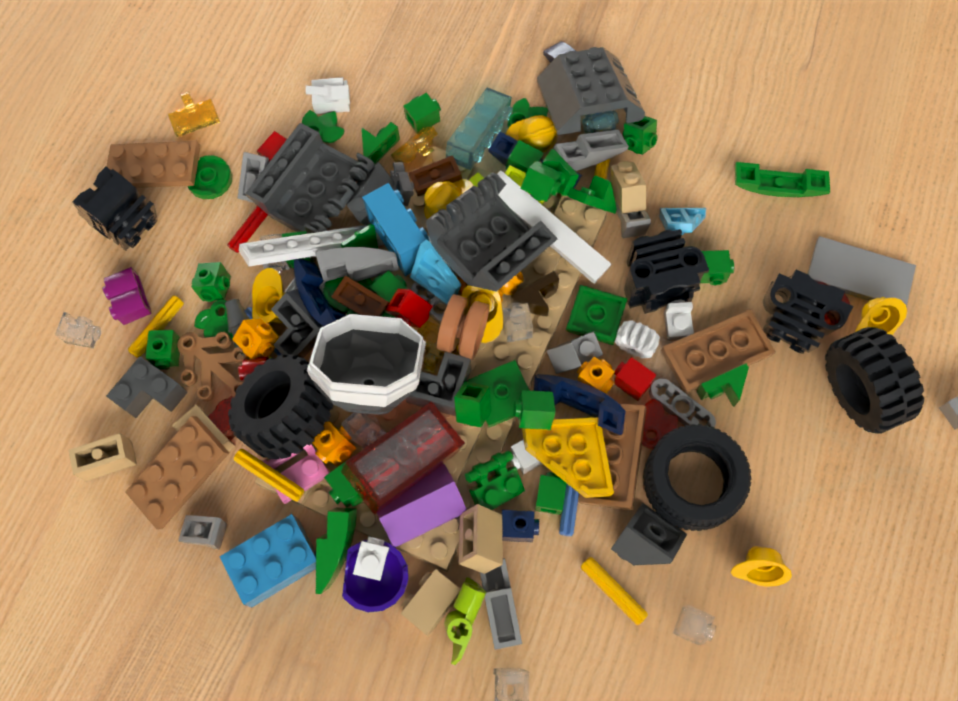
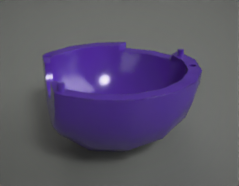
M384 541L383 546L389 547L381 580L354 575L353 572L361 544L359 542L350 547L347 552L342 596L355 609L368 613L383 611L396 604L404 594L409 579L408 565L401 552L390 543Z

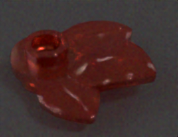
M651 399L644 405L647 410L642 446L653 449L664 435L677 428L678 425L677 416L665 415L662 404L656 399ZM648 432H654L656 436L654 438H648L646 434Z

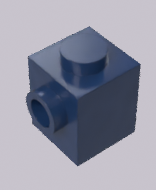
M502 510V541L533 543L534 535H539V519H534L535 511Z

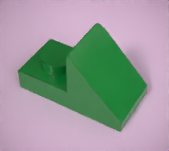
M390 122L386 127L379 130L376 137L362 128L363 156L376 164L400 140L398 126Z
M551 149L542 164L562 173L559 180L562 183L559 193L562 196H568L570 189L574 188L579 175L556 150Z
M594 176L589 189L582 187L580 191L574 188L570 189L569 198L616 214V202L612 184L609 180Z
M745 363L702 383L696 391L701 400L707 397L712 400L725 392L732 406L735 407L740 401L749 366Z

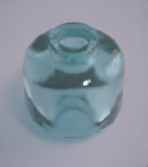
M615 110L587 114L582 120L586 134L616 130V124L619 122Z

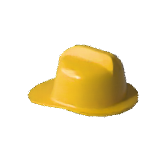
M543 115L518 121L512 124L506 131V135L517 141L520 140L541 152H546L553 148L558 138L552 120Z
M461 179L454 183L437 182L431 185L424 196L425 217L428 219L439 210H446L450 202L474 186L472 182L467 179Z
M266 268L260 271L254 280L252 287V318H261L267 324L270 322L280 324L283 322L271 309L285 293L283 292L281 275L273 268Z
M468 285L461 294L462 297H466L468 300V311L475 301L490 305L488 320L481 343L493 341L499 336L503 328V312L499 292Z
M881 297L870 300L862 308V320L859 322L855 332L863 328L875 327L887 331V334L893 335L906 318V304L895 297Z
M759 546L750 548L745 561L731 569L732 576L759 586L782 585L792 577L791 570L785 566L782 556L777 550Z

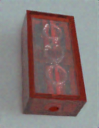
M431 401L347 460L341 472L375 515L456 455L465 442Z

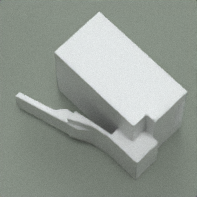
M343 77L311 80L312 86L306 85V94L312 95V106L316 114H326L333 111L336 113L350 112V90L347 80H343Z

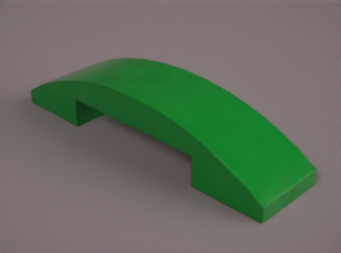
M735 163V185L750 192L776 197H813L830 193L829 171L805 169L803 173L762 170L759 164Z

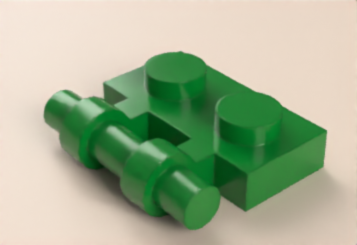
M509 450L502 454L500 452L491 456V460L484 464L478 463L472 467L471 471L465 473L468 483L473 481L477 483V486L469 490L475 505L478 504L494 510L525 491L517 468H506L507 462L513 460V455ZM494 470L496 475L488 479V473Z

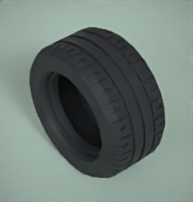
M691 424L690 426L685 425L684 427L680 426L678 429H673L657 442L645 463L643 485L645 486L644 490L647 498H649V503L652 504V508L656 510V513L661 515L662 519L681 529L702 531L723 524L742 508L748 493H750L752 483L750 480H752V477L750 475L751 469H749L750 464L747 462V456L744 455L745 452L741 450V446L735 440H732L730 435L728 436L727 433L721 432L720 429H715L712 426ZM691 451L704 454L712 459L721 470L724 481L722 494L719 499L714 503L699 505L690 503L678 496L671 486L668 475L671 459L680 453Z

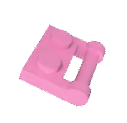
M312 444L303 447L308 456L281 472L282 475L302 487L304 492L325 479L324 477L330 473L323 461L315 454L316 450ZM292 453L291 457L283 459H265L262 462L276 469L297 454ZM275 489L284 504L292 500Z

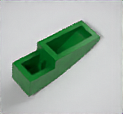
M336 507L327 512V534L316 539V594H322L331 587L347 559V552L352 545L356 527L357 508Z

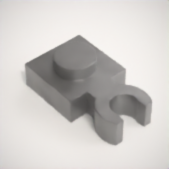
M393 162L394 171H390L391 179L394 181L393 189L394 191L397 189L400 192L405 207L408 206L411 196L414 195V184L410 182L403 162Z

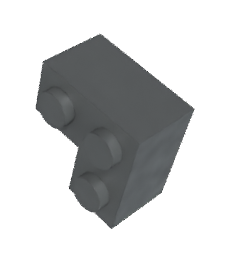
M298 289L286 292L271 309L288 328L273 345L282 355H297L304 358L314 347L320 328L324 326L311 316L301 300Z
M445 352L438 375L421 372L417 388L406 398V402L456 416L454 397L463 383L468 382L471 372V359Z
M139 357L106 397L137 418L152 399L172 412L188 392L176 381L142 357Z

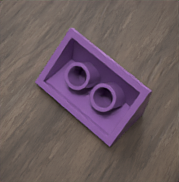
M445 464L372 498L378 517L392 546L395 548L459 517L467 510L455 481Z

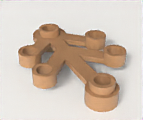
M187 332L179 338L177 343L179 352L184 355V370L180 374V381L182 383L192 386L197 382V374L194 372L195 356L201 361V386L197 389V396L203 401L212 400L215 394L212 389V372L231 388V395L233 397L236 395L237 387L241 386L244 382L238 381L220 365L232 362L242 364L243 360L249 359L245 354L243 358L237 359V355L243 352L240 347L234 349L233 352L208 354L202 349L216 346L222 349L230 347L232 339L225 332H220L215 337L201 338L194 332ZM223 337H226V342L224 344H220V340ZM190 340H192V345L190 347H186V344ZM188 374H191V379L189 381H186V376ZM208 389L209 394L206 397H203V391Z

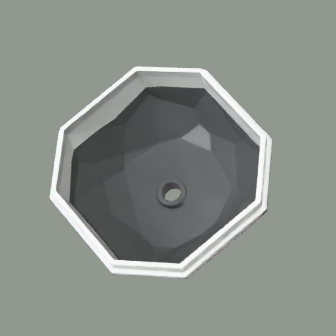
M349 314L320 328L307 372L316 388L333 405L348 412L387 414L417 388L426 342L423 340V336L401 318Z

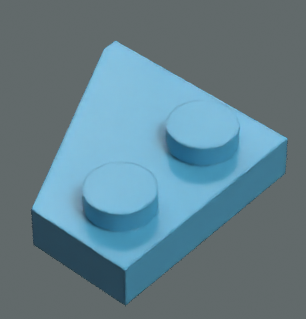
M660 208L659 217L665 230L675 231L681 229L682 235H684V233H692L706 218V208Z
M427 239L422 242L410 278L448 304L453 294L458 295L461 283Z

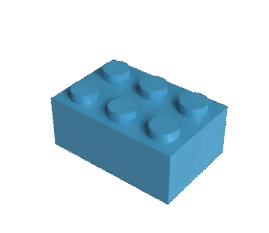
M387 183L362 198L369 222L375 226V231L387 250L396 254L398 267L404 276H407L412 272L420 244L426 239L429 241V237L423 227L419 229L415 222L417 220L410 208L406 210L404 207V200L397 189L394 191L390 184Z
M293 514L219 556L243 605L251 608L316 569V551L299 519Z

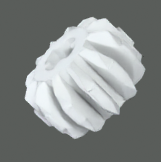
M633 320L624 321L618 329L615 343L620 349L625 350L634 357L651 358L659 345L660 336L655 330L640 322L636 323Z

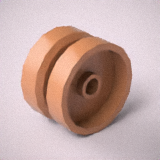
M453 294L441 321L437 349L452 353L459 343V355L474 360L484 335L490 305L475 301L468 311L469 303L467 298Z

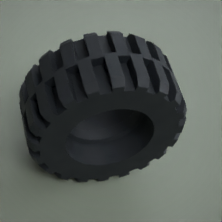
M875 327L863 328L834 341L829 346L825 355V360L827 361L825 368L828 372V381L833 388L832 391L837 396L840 406L847 412L848 417L853 419L855 424L865 431L882 434L915 419L919 415L924 404V396L922 395L924 388L919 380L921 378L920 374L913 365L914 361L911 356L907 355L903 345L898 344L896 338L891 334H887V331Z
M279 355L276 359L270 358L266 360L265 364H259L254 368L255 371L244 378L245 381L241 386L237 387L236 395L231 399V409L228 412L231 431L240 441L264 458L283 459L291 457L292 453H300L304 450L303 447L306 445L310 446L315 441L314 438L325 429L324 424L331 417L330 410L333 409V404L314 385L307 372L309 362L297 355Z

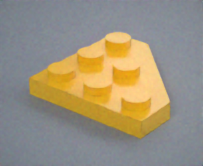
M598 417L553 420L551 430L522 428L525 450L583 497H607L614 494L602 427L598 426Z

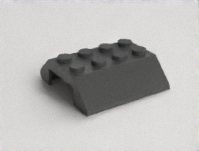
M592 47L588 50L569 51L565 54H559L537 77L538 86L557 135L580 132L582 115L624 108L626 123L637 122L645 117V111L640 101L637 100V95L627 75L624 73L620 60L603 47Z
M299 123L245 194L272 219L296 232L306 231L307 234L327 231V228H330L332 225L328 218L338 217L341 213L340 210H343L354 195V192L359 188L355 181L365 180L375 164L360 153L356 155L357 161L324 144L319 132Z
M490 173L478 182V187L472 186L450 202L446 210L441 209L428 218L426 225L432 246L467 285L497 292L558 238L542 221L529 229L498 196L506 186V183L496 173Z

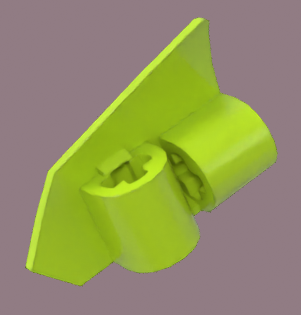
M466 577L455 601L454 608L457 610L450 612L444 621L447 635L453 641L451 661L453 665H456L462 659L472 635V625L486 595V591L469 577Z

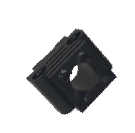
M105 166L93 183L97 189L94 191L89 188L81 192L72 203L77 208L79 216L85 219L92 228L110 240L112 238L114 243L120 244L121 248L127 251L129 247L134 248L141 240L139 236L145 230L149 231L156 224L157 214L155 206L151 201L147 203L145 196H139L138 190L114 169L110 170Z
M681 229L675 231L665 230L659 233V235L651 237L641 236L632 242L627 259V265L631 267L624 287L625 296L628 298L627 302L630 308L642 305L644 314L655 312L675 300L692 302L694 292L700 291V281L704 273L709 272V268L700 249L693 246L684 247L685 239L681 238Z
M797 269L789 277L779 273L775 281L771 282L763 299L765 310L772 314L768 317L763 331L767 334V338L779 343L782 340L790 344L789 348L798 353L804 354L805 351L809 353L819 347L820 343L817 341L843 327L854 306L841 301L846 291L835 286L820 284L808 274ZM775 295L781 296L784 303L777 301ZM824 316L829 318L831 325L826 323Z

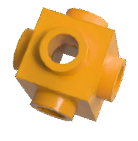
M259 318L243 320L232 340L243 350L247 357L254 359L268 357L275 349L273 344L280 337L269 324Z
M594 356L589 363L585 361L578 369L577 374L579 376L577 381L607 394L615 383L612 380L615 371L612 370V366L607 361L599 360Z
M328 421L324 424L325 429L314 438L313 444L318 449L315 454L325 464L330 461L338 467L357 448L350 441L353 436L343 426L338 429Z

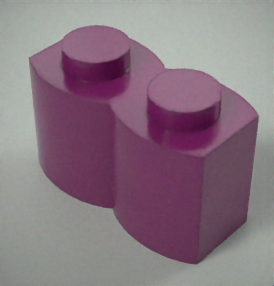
M132 267L104 278L105 286L102 289L106 298L111 301L112 306L109 307V311L114 320H119L123 325H126L152 314L141 279Z

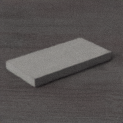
M819 236L815 244L808 275L816 282L840 288L846 291L845 294L868 301L881 297H895L902 300L907 307L916 265Z

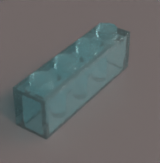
M487 87L448 140L446 158L453 155L457 165L472 170L476 162L480 163L485 149L490 148L495 134L501 132L504 121H508L512 115L513 107H510L512 97Z

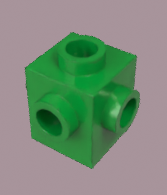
M645 116L640 121L624 123L622 135L629 146L628 150L643 155L656 145L658 139L656 134L657 120Z
M221 262L198 263L191 287L202 301L225 300L227 290L230 287L231 275Z

